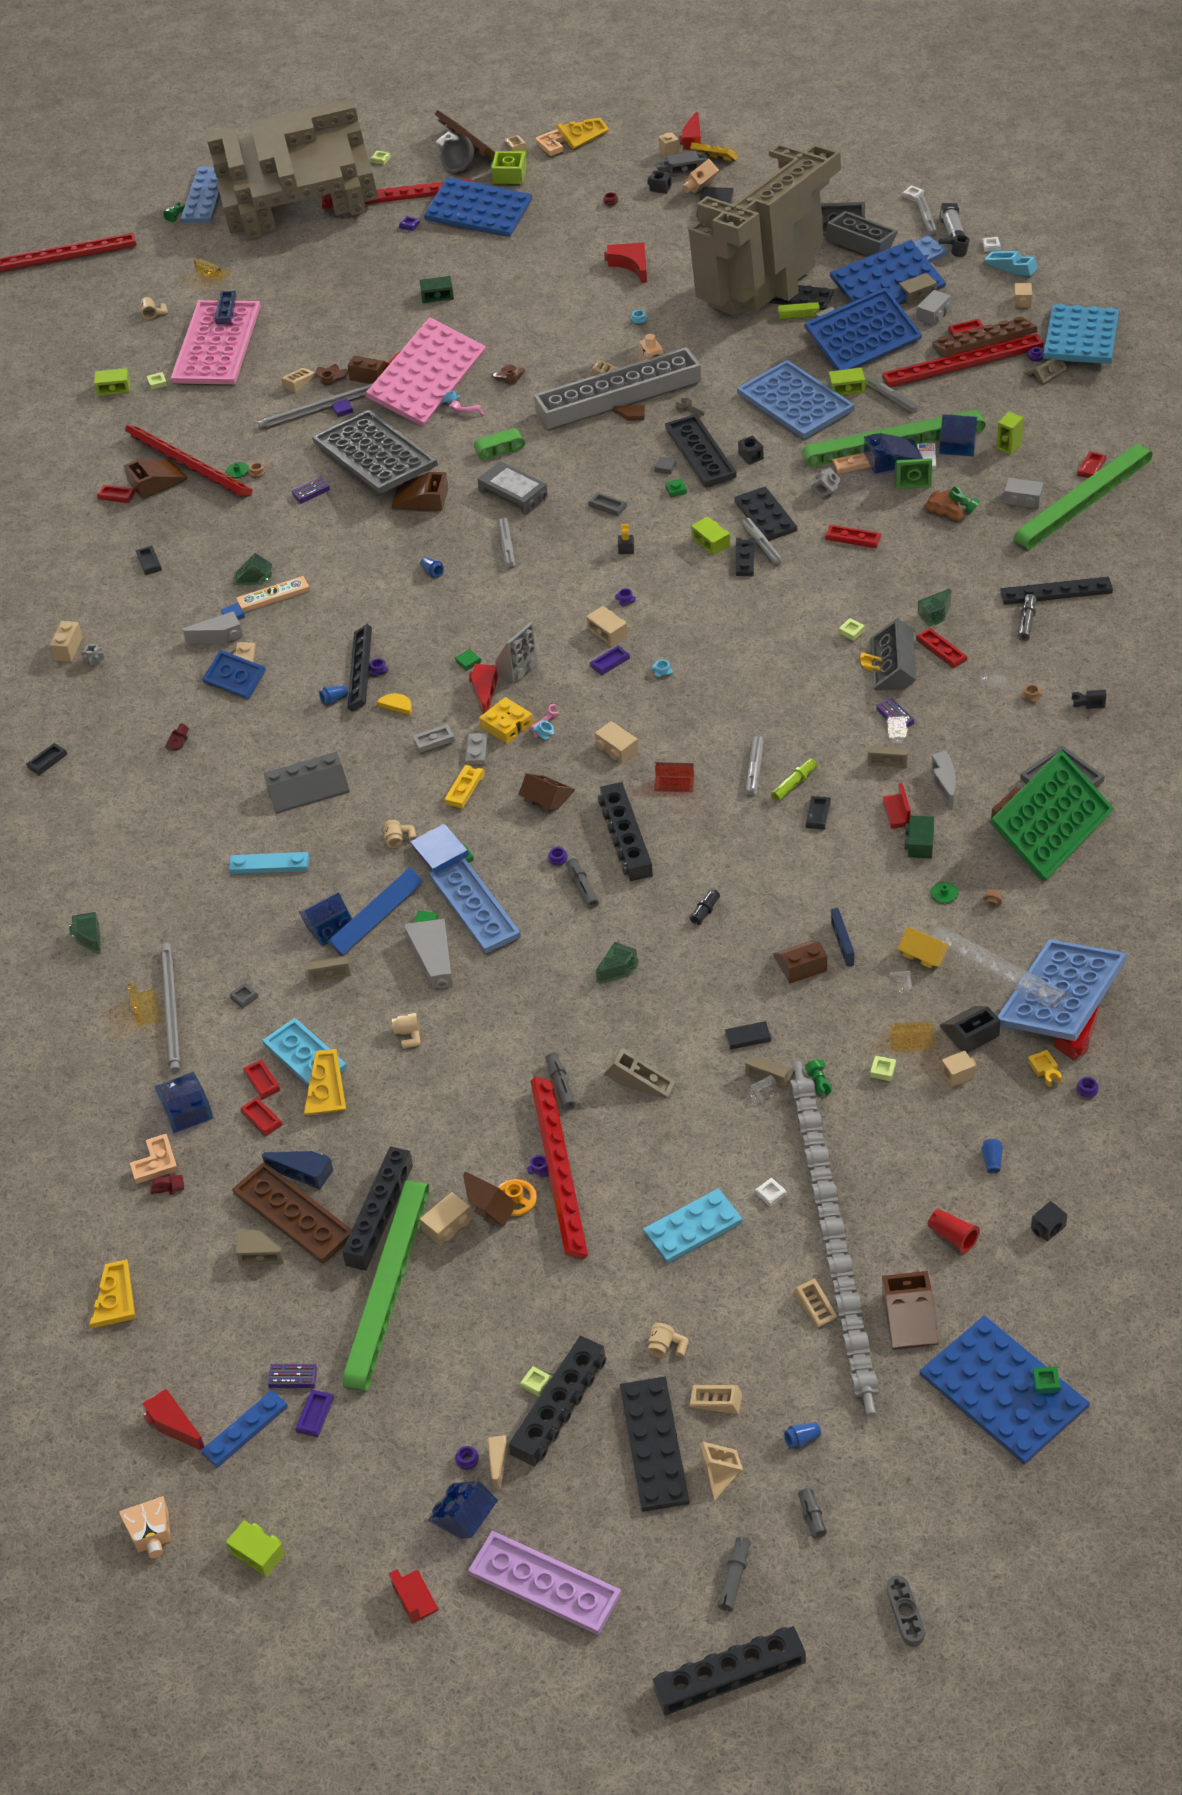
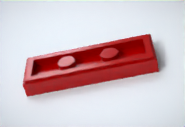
M829 525L825 535V540L877 548L881 539V533L836 525Z
M931 628L916 636V640L953 669L967 661V655Z

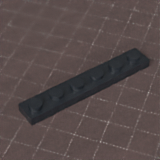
M1109 577L1000 588L1003 605L1024 603L1025 596L1029 594L1036 596L1037 601L1113 593Z
M368 624L356 630L353 637L347 708L352 712L366 704L372 627Z

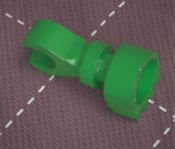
M177 202L174 207L163 212L164 219L175 222L177 215L183 212L185 203L180 206V202Z
M956 486L948 493L952 500L960 502L962 506H966L964 510L969 514L974 511L980 502L976 497L971 501L968 500L969 497L964 496L960 488Z
M816 1059L808 1062L805 1065V1070L815 1082L816 1093L821 1096L825 1092L826 1096H828L832 1092V1086L824 1078L825 1075L822 1072L826 1065L824 1060Z

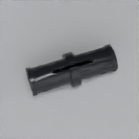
M710 889L705 898L699 901L697 909L690 917L692 923L696 924L698 921L697 925H701L708 913L710 914L713 911L714 904L720 898V893L717 890L713 892V889Z

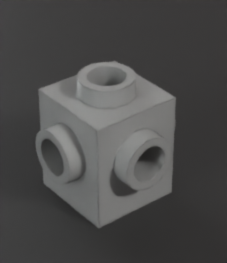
M828 467L825 470H819L814 475L815 479L810 487L820 498H823L837 490V485L841 479Z

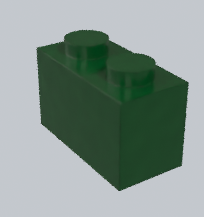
M451 276L419 280L422 303L454 299Z
M911 815L910 823H906L905 835H909V838H905L904 850H908V857L932 858L934 817Z

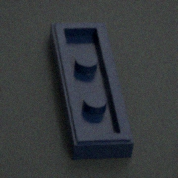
M235 290L220 291L215 316L216 324H232L237 296Z
M839 908L831 909V925L847 967L854 966L855 953Z

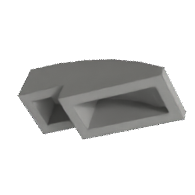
M945 750L932 755L931 768L933 769V784L948 807L952 808L955 801L956 776L951 758Z

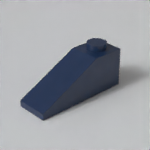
M291 1151L264 1152L262 1154L263 1162L278 1173L319 1190L333 1172L331 1158L322 1153Z

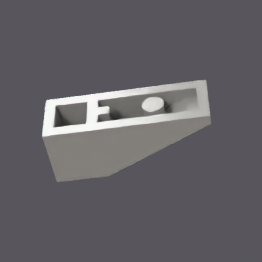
M234 611L182 628L186 643H227L243 637L241 625Z

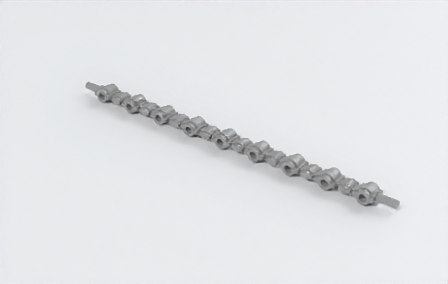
M797 1061L793 1064L796 1080L791 1081L792 1096L794 1101L798 1100L796 1101L799 1130L801 1135H803L805 1148H807L805 1149L806 1164L811 1174L814 1202L818 1206L821 1236L823 1242H829L825 1243L829 1275L831 1280H833L835 1294H840L835 1295L836 1309L839 1318H845L841 1319L843 1333H848L843 1334L845 1352L847 1357H853L849 1358L851 1372H856L851 1374L855 1397L863 1398L867 1417L876 1416L872 1396L879 1394L878 1382L875 1371L869 1372L873 1368L870 1356H865L870 1355L869 1340L866 1331H864L862 1316H860L862 1315L860 1298L858 1293H852L856 1292L854 1279L850 1278L854 1277L852 1260L850 1255H844L848 1254L844 1223L842 1218H837L840 1217L838 1204H833L838 1203L837 1191L834 1181L829 1182L832 1181L830 1168H827L830 1167L829 1153L824 1143L823 1133H820L823 1132L819 1111L815 1112L817 1111L814 1083L812 1078L807 1079L804 1076L802 1062Z

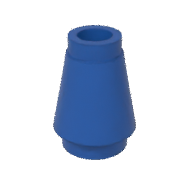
M428 557L421 559L420 565L431 577H440L443 574L444 566L442 562Z
M345 685L323 687L319 691L320 700L324 705H330L348 695Z
M997 1139L985 1140L981 1150L987 1172L999 1173L1003 1146Z
M816 1422L789 1426L784 1431L785 1442L791 1449L794 1447L799 1449L821 1436V1429Z

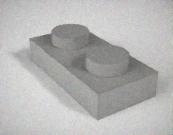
M448 724L413 736V742L419 753L455 741Z
M488 733L469 734L466 765H485Z

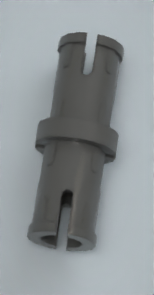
M804 1488L798 1492L804 1510L803 1517L808 1521L812 1537H823L827 1534V1530L821 1517V1507L817 1505L813 1489Z

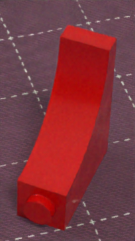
M645 242L607 245L604 258L605 261H608V267H621L631 270L640 278L641 283H647Z

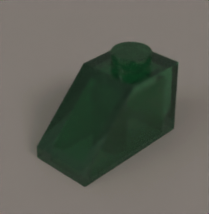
M254 553L234 572L233 585H261L271 577L272 563Z
M949 588L918 601L917 614L928 626L939 624L945 620L951 605V589Z
M96 912L73 915L72 924H69L70 935L75 937L76 943L96 954H101L100 925Z
M614 942L596 969L597 983L603 984L628 977L632 970H636L639 963L637 949Z

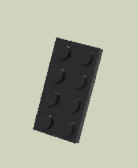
M798 285V294L789 301L775 297L768 303L792 305L818 302L819 310H825L832 298L834 289Z
M766 486L734 497V502L747 518L751 519L768 541L797 531V525Z

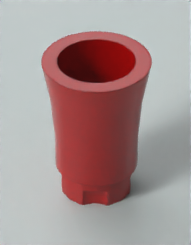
M936 1209L928 1220V1227L952 1244L962 1254H966L978 1240L980 1234L978 1226L963 1221L949 1212Z

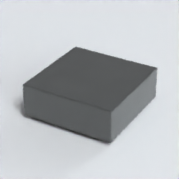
M659 457L655 465V472L672 474L676 465V459Z
M246 983L229 994L230 998L242 1009L258 998V993Z

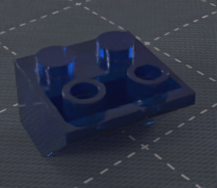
M943 414L939 454L974 457L977 417Z
M339 892L333 893L299 911L305 926L321 946L328 944V940L352 919Z
M480 1481L453 1483L447 1488L443 1500L432 1509L433 1513L428 1521L460 1539L472 1538L498 1499Z

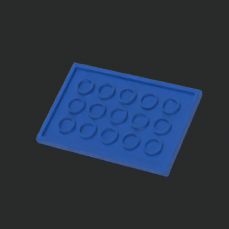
M447 177L424 214V218L428 221L511 237L532 201V194Z
M912 240L830 272V278L850 303L886 287L898 304L901 305L906 302V292L899 287V283L925 273L937 282V290L946 285L944 279Z
M886 287L808 321L804 325L807 332L836 371L861 367L916 342L922 337L920 331Z
M985 1315L926 1364L919 1373L921 1377L1024 1465L1090 1405L1088 1400L1060 1377V1392L1036 1394L1033 1368H1044L1046 1366Z

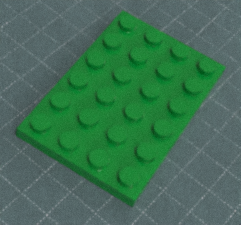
M1061 750L989 822L1034 873L1044 881L1114 808Z

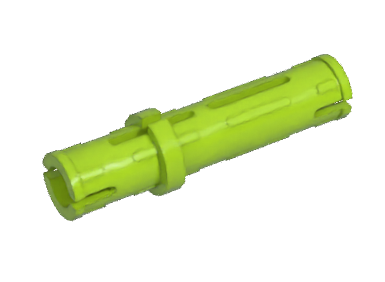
M809 758L802 766L795 768L792 775L771 792V797L780 802L800 782H804L808 775L818 767L816 761Z

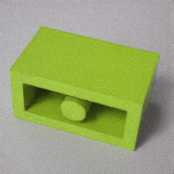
M862 367L829 371V388L840 395L865 393V377Z
M128 368L95 371L94 384L97 396L129 393L130 377Z
M1008 412L998 422L997 450L1012 455L1022 445L1024 417Z
M708 516L691 525L692 539L713 556L730 547L731 537L729 532Z
M245 1520L226 1541L230 1554L265 1577L284 1557L282 1542L274 1535L268 1536L259 1525L255 1523L251 1525Z

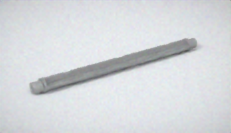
M374 383L281 414L263 418V420L258 421V426L260 429L268 428L284 421L331 407L332 403L344 399L350 401L365 396L368 389Z
M169 943L162 944L161 956L169 1056L168 1065L172 1073H177L180 1071L181 1060L178 1042L173 951Z

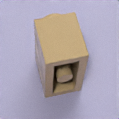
M604 606L586 616L587 629L610 646L615 645L628 636L626 621L620 619Z
M60 622L50 644L55 661L72 662L83 638L78 622Z
M612 721L595 732L596 747L600 751H605L613 760H618L623 764L639 752L638 739Z
M451 1192L420 1218L422 1231L441 1246L445 1241H450L460 1228H464L470 1223L472 1219L471 1209L467 1203Z

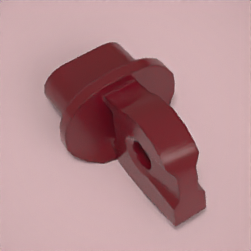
M180 723L178 728L172 731L165 747L171 750H180L184 745V740L188 739L187 732L189 728L185 724Z
M169 1173V1177L154 1179L150 1186L151 1194L169 1191L170 1195H173L175 1191L184 1190L182 1175L173 1176L172 1173Z

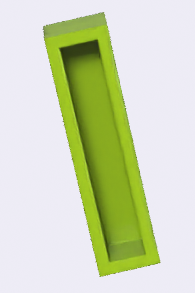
M818 302L778 306L779 319L816 317V313L819 312Z

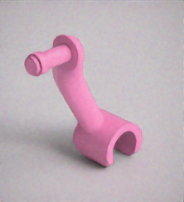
M455 400L449 405V408L453 407L455 409L453 412L455 414L458 411L471 413L478 410L481 416L484 415L480 405L460 407V403Z
M551 704L548 707L547 714L540 721H548L550 718L557 717L559 712L551 711L556 708L555 704ZM538 721L530 727V730L533 731L535 738L538 737V734L534 732L533 727L535 725H539L540 721Z

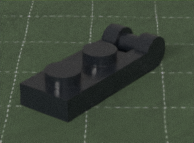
M736 538V576H754V538L745 540Z

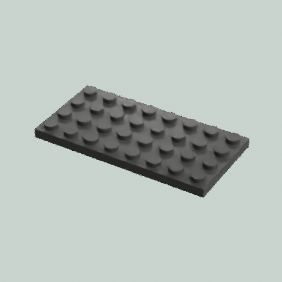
M370 410L312 436L313 442L380 494L438 466L437 459Z

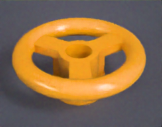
M513 1179L499 1186L502 1191L505 1190V1194L514 1202L525 1206L521 1209L513 1210L510 1216L524 1215L535 1206L537 1193L530 1183L524 1180ZM522 1187L529 1191L530 1200L523 1197Z

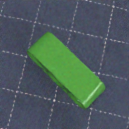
M512 428L477 439L474 443V449L480 459L486 460L522 449L525 445V440L517 429Z

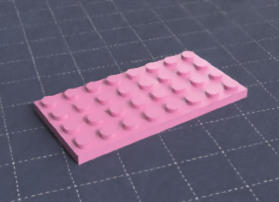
M198 300L171 376L172 383L236 384L261 307L260 301H235L232 324H216L215 316L218 301Z
M429 317L368 389L365 397L420 426H424L442 404L441 401L444 400L443 394L453 391L484 353L486 346Z

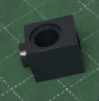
M654 170L647 180L649 190L667 194L672 186L671 173Z
M753 435L738 441V454L748 465L764 459L763 445Z
M1050 1201L1032 1216L1031 1229L1037 1237H1042L1048 1242L1066 1227L1068 1214Z

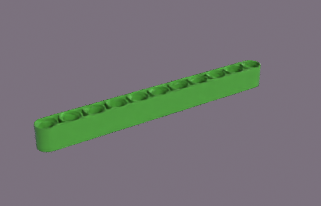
M972 410L809 444L802 449V455L807 465L814 467L832 463V459L893 446L904 448L981 432L985 429L986 423L979 411Z
M1135 444L1018 529L1013 541L1025 549L1031 550L1148 464L1152 459L1153 452L1139 444Z
M405 1181L343 1376V1387L364 1391H367L419 1228L420 1218L423 1215L428 1199L429 1183Z

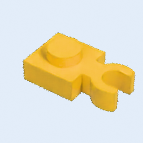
M1048 1050L1028 1057V1064L1037 1077L1044 1075L1045 1084L1048 1087L1052 1085L1051 1078H1055L1058 1083H1061L1062 1075L1057 1071L1058 1064Z

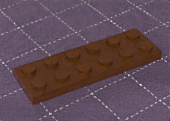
M439 110L435 112L434 115L439 118L438 121L441 124L446 125V128L454 132L458 137H468L474 149L485 157L489 155L488 159L493 162L494 150Z
M1020 316L1015 317L1011 321H1000L996 325L989 324L980 329H970L965 333H954L950 337H939L938 340L932 341V345L935 350L947 357L1037 333V326Z
M265 1162L232 1188L234 1195L322 1264L346 1244L352 1231L350 1227Z

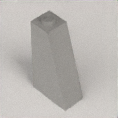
M445 919L405 924L407 941L432 989H443L453 986Z

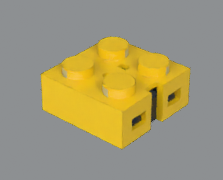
M504 697L481 715L479 721L480 728L508 744L518 736V732H523L533 724V717L531 712Z

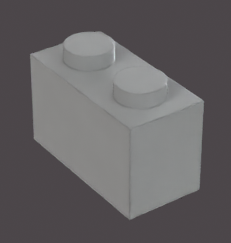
M933 290L917 306V320L935 325L943 318L946 312L951 310V295Z
M1008 478L1004 491V504L1039 509L1043 496L1044 482Z

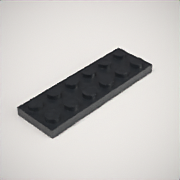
M697 414L665 423V429L704 487L737 478V472Z
M666 1376L621 1383L620 1390L642 1512L690 1504Z

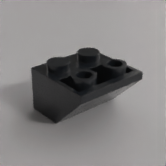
M974 1006L941 1023L940 1028L961 1051L968 1053L999 1037L1001 1020L988 1006Z

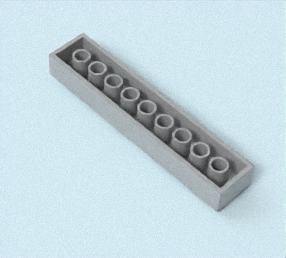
M685 347L534 394L535 411L547 429H551L614 409V406H624L700 382L701 365L690 350Z

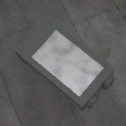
M501 461L477 479L479 492L485 494L491 490L522 506V512L525 515L534 510L538 504L545 501L548 497L546 483Z

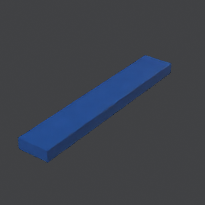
M411 867L406 869L328 940L329 944L342 956L423 882L422 879Z

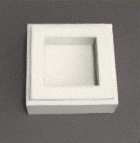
M910 186L902 193V197L915 202L918 196L924 195V190Z
M998 237L982 239L985 252L1001 250Z
M770 1178L755 1189V1194L769 1207L787 1195L786 1190L773 1178Z

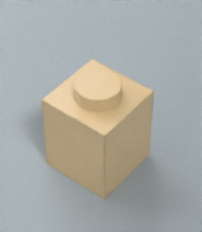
M672 132L658 136L659 152L665 159L666 155L679 153V139Z
M1015 283V308H1031V283Z
M966 1051L942 1059L941 1072L951 1087L975 1078L977 1066L975 1060L972 1057L970 1058Z

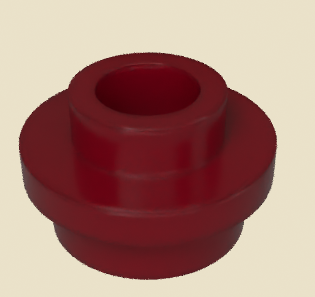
M608 192L604 195L603 202L606 205H614L618 203V197L616 193Z

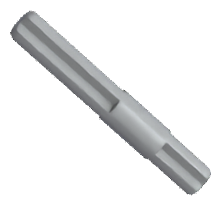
M923 195L916 198L928 234L930 236L936 235L937 229L926 199Z
M872 376L867 378L866 384L911 413L918 410V405L876 378Z
M507 518L499 519L498 524L505 564L507 568L514 567L515 559Z
M746 518L743 520L742 525L754 538V541L773 564L778 565L781 563V556L751 519Z
M755 736L752 741L745 789L746 794L749 796L757 793L764 744L761 736Z

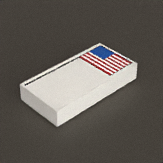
M935 443L917 444L918 459L932 458V470H936Z

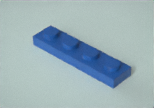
M273 1390L269 1391L201 1450L202 1455L216 1468L220 1467L288 1408L287 1403Z

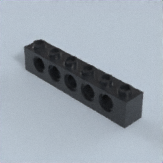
M623 782L601 786L600 795L597 796L600 807H604L602 809L604 820L609 821L607 822L609 834L613 833L614 835L612 836L614 847H618L617 856L619 861H623V874L628 875L630 882L653 877L652 862Z
M389 1147L343 1248L342 1253L345 1266L364 1271L367 1270L402 1192L405 1181L413 1167L409 1150Z
M581 1335L579 1336L509 1442L511 1456L534 1467L539 1460L542 1461L548 1451L547 1447L551 1441L555 1442L558 1438L560 1427L563 1423L566 1424L572 1414L571 1410L582 1401L583 1392L586 1387H591L597 1370H601L604 1367L607 1357L605 1356L603 1345Z
M782 1627L768 1636L755 1637L749 1643L733 1645L725 1652L709 1654L701 1661L685 1663L679 1669L671 1672H661L655 1678H652L653 1689L663 1714L666 1716L806 1663V1651L795 1627ZM772 1649L781 1650V1652L777 1654L771 1653L770 1651ZM751 1657L758 1659L756 1662L747 1661ZM726 1666L734 1668L732 1671L723 1670ZM702 1675H708L711 1677L708 1680L700 1679ZM678 1684L687 1685L684 1689L676 1688Z

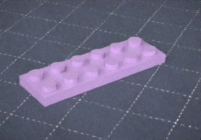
M491 1531L468 1570L470 1576L598 1636L622 1595L621 1589L494 1531Z

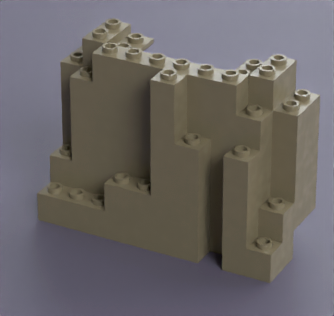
M353 98L252 121L250 126L253 135L239 139L235 126L205 132L229 231L232 233L245 230L247 240L262 237L261 233L276 230L271 207L331 193L336 216L350 212L351 215H357L366 212L364 202L378 199L374 176L364 145Z
M777 144L769 150V157L778 159L780 170L734 204L708 196L697 203L699 222L688 229L696 298L708 302V307L734 315L742 308L757 312L775 297L789 301L798 294L797 280L815 266L814 249L824 242L820 190L830 183L832 176L842 170L841 154L839 151L816 144L806 151Z

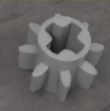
M89 644L85 647V651H81L84 664L88 663L90 666H95L101 663V659H105L102 646L98 648L96 644Z

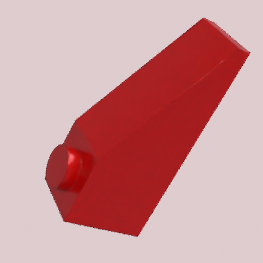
M698 112L693 114L683 127L682 135L679 136L680 145H683V150H692L690 149L692 143L701 144Z
M475 664L473 671H470L469 682H472L473 691L482 714L490 709L498 680L497 665Z
M1100 1003L1076 1041L1057 1037L1054 1039V1047L1073 1061L1078 1056L1085 1055L1088 1051V1045L1099 1014Z
M167 1389L142 1403L145 1413L142 1415L149 1426L153 1424L157 1431L196 1449L202 1450L205 1447L200 1434Z

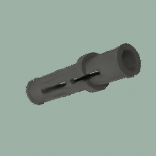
M1032 594L1025 596L1024 606L1021 609L1022 618L1018 633L1019 640L1027 641L1030 638L1037 601L1036 596Z
M576 858L569 859L566 862V867L571 873V880L573 883H576L589 909L597 907L599 901L586 879L585 871L581 869Z
M555 1052L549 1053L545 1060L550 1069V1078L554 1080L563 1109L575 1108L576 1101L573 1098L565 1076L566 1070L561 1065L558 1054Z
M741 1537L736 1538L732 1556L728 1559L729 1568L718 1603V1607L721 1610L726 1611L727 1606L729 1612L734 1609L742 1573L747 1568L748 1562L746 1558L751 1545V1541L743 1537L742 1542Z

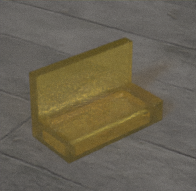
M197 257L193 260L196 273L216 282H220L231 274V271Z
M135 982L127 984L137 1025L142 1026L162 1020L155 989L138 993Z
M932 1021L889 1023L892 1051L934 1049V1027Z

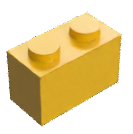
M907 926L897 949L903 951L902 956L914 960L916 957L921 960L920 964L932 968L933 965L937 967L941 965L949 944Z

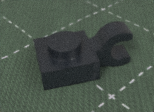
M1105 689L1086 691V695L1080 692H1073L1071 696L1073 707L1086 706V709L1105 708L1107 694Z

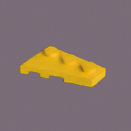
M601 118L587 119L577 123L573 121L569 122V124L559 123L556 125L558 131L573 150L604 135L609 130Z
M692 143L690 148L693 151L696 150L697 153H707L710 158L717 159V157H722V160L728 162L737 160L738 154L729 147L723 149L719 146H714L711 148V146L706 144Z
M337 1049L316 1051L303 1116L346 1111Z
M128 1260L105 1264L99 1286V1296L94 1305V1315L90 1320L91 1329L136 1319Z

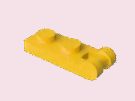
M465 765L445 797V804L463 809L477 784L483 779L484 769H473L472 766Z

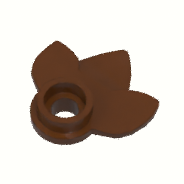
M333 364L327 369L323 367L316 369V375L320 377V382L323 384H331L348 374V369L340 370L337 364Z
M507 364L501 367V371L494 372L492 375L496 379H504L505 383L511 384L518 381L519 375L525 373V368H516L514 365Z

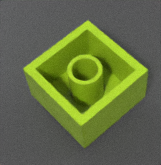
M496 151L491 167L493 184H523L527 170L526 151Z

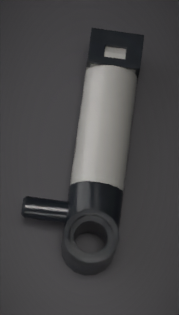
M942 203L939 217L941 223L945 224L949 238H939L938 244H951V253L957 257H964L967 254L970 239L964 233L958 215V204Z

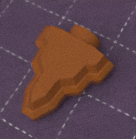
M950 490L933 492L924 505V509L939 516H947L956 522L963 519L962 510L958 507L959 502L952 500L948 496Z

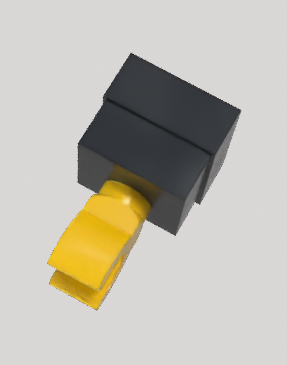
M621 524V535H618V554H634V537L629 535L628 524Z

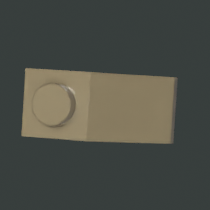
M261 1230L238 1231L236 1255L239 1265L284 1264L281 1248Z

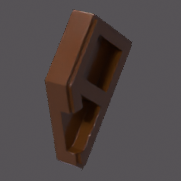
M645 405L614 406V413L621 414L627 421L645 420Z

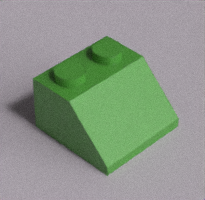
M932 458L896 461L894 470L896 490L931 487Z

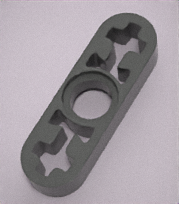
M893 1576L887 1582V1595L901 1637L905 1644L912 1647L919 1646L924 1641L925 1629L909 1582L902 1576ZM894 1585H898L900 1588H902L903 1598L899 1599L898 1592L896 1589H894ZM902 1606H908L912 1609L913 1613L910 1616H902L898 1610ZM909 1623H912L914 1632L917 1633L916 1638L909 1634Z

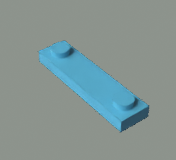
M309 853L231 855L229 872L230 874L308 871Z

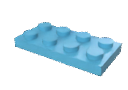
M293 1018L262 1040L263 1045L308 1087L315 1052L330 1050L296 1018ZM338 1057L340 1073L347 1069V1065Z
M718 1188L643 1228V1231L668 1264L743 1223V1219Z

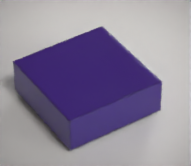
M406 216L400 222L399 228L413 231L419 225L420 219Z
M347 399L332 403V409L337 417L353 413V407Z

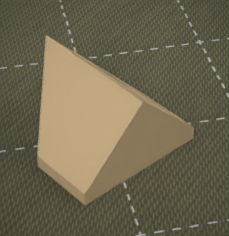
M702 1442L700 1443L701 1462L715 1501L736 1475L743 1471L737 1450Z

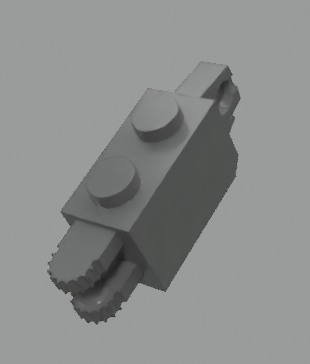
M696 150L666 155L664 161L656 162L657 171L669 172L672 177L688 175L708 160L709 157L707 153H697Z

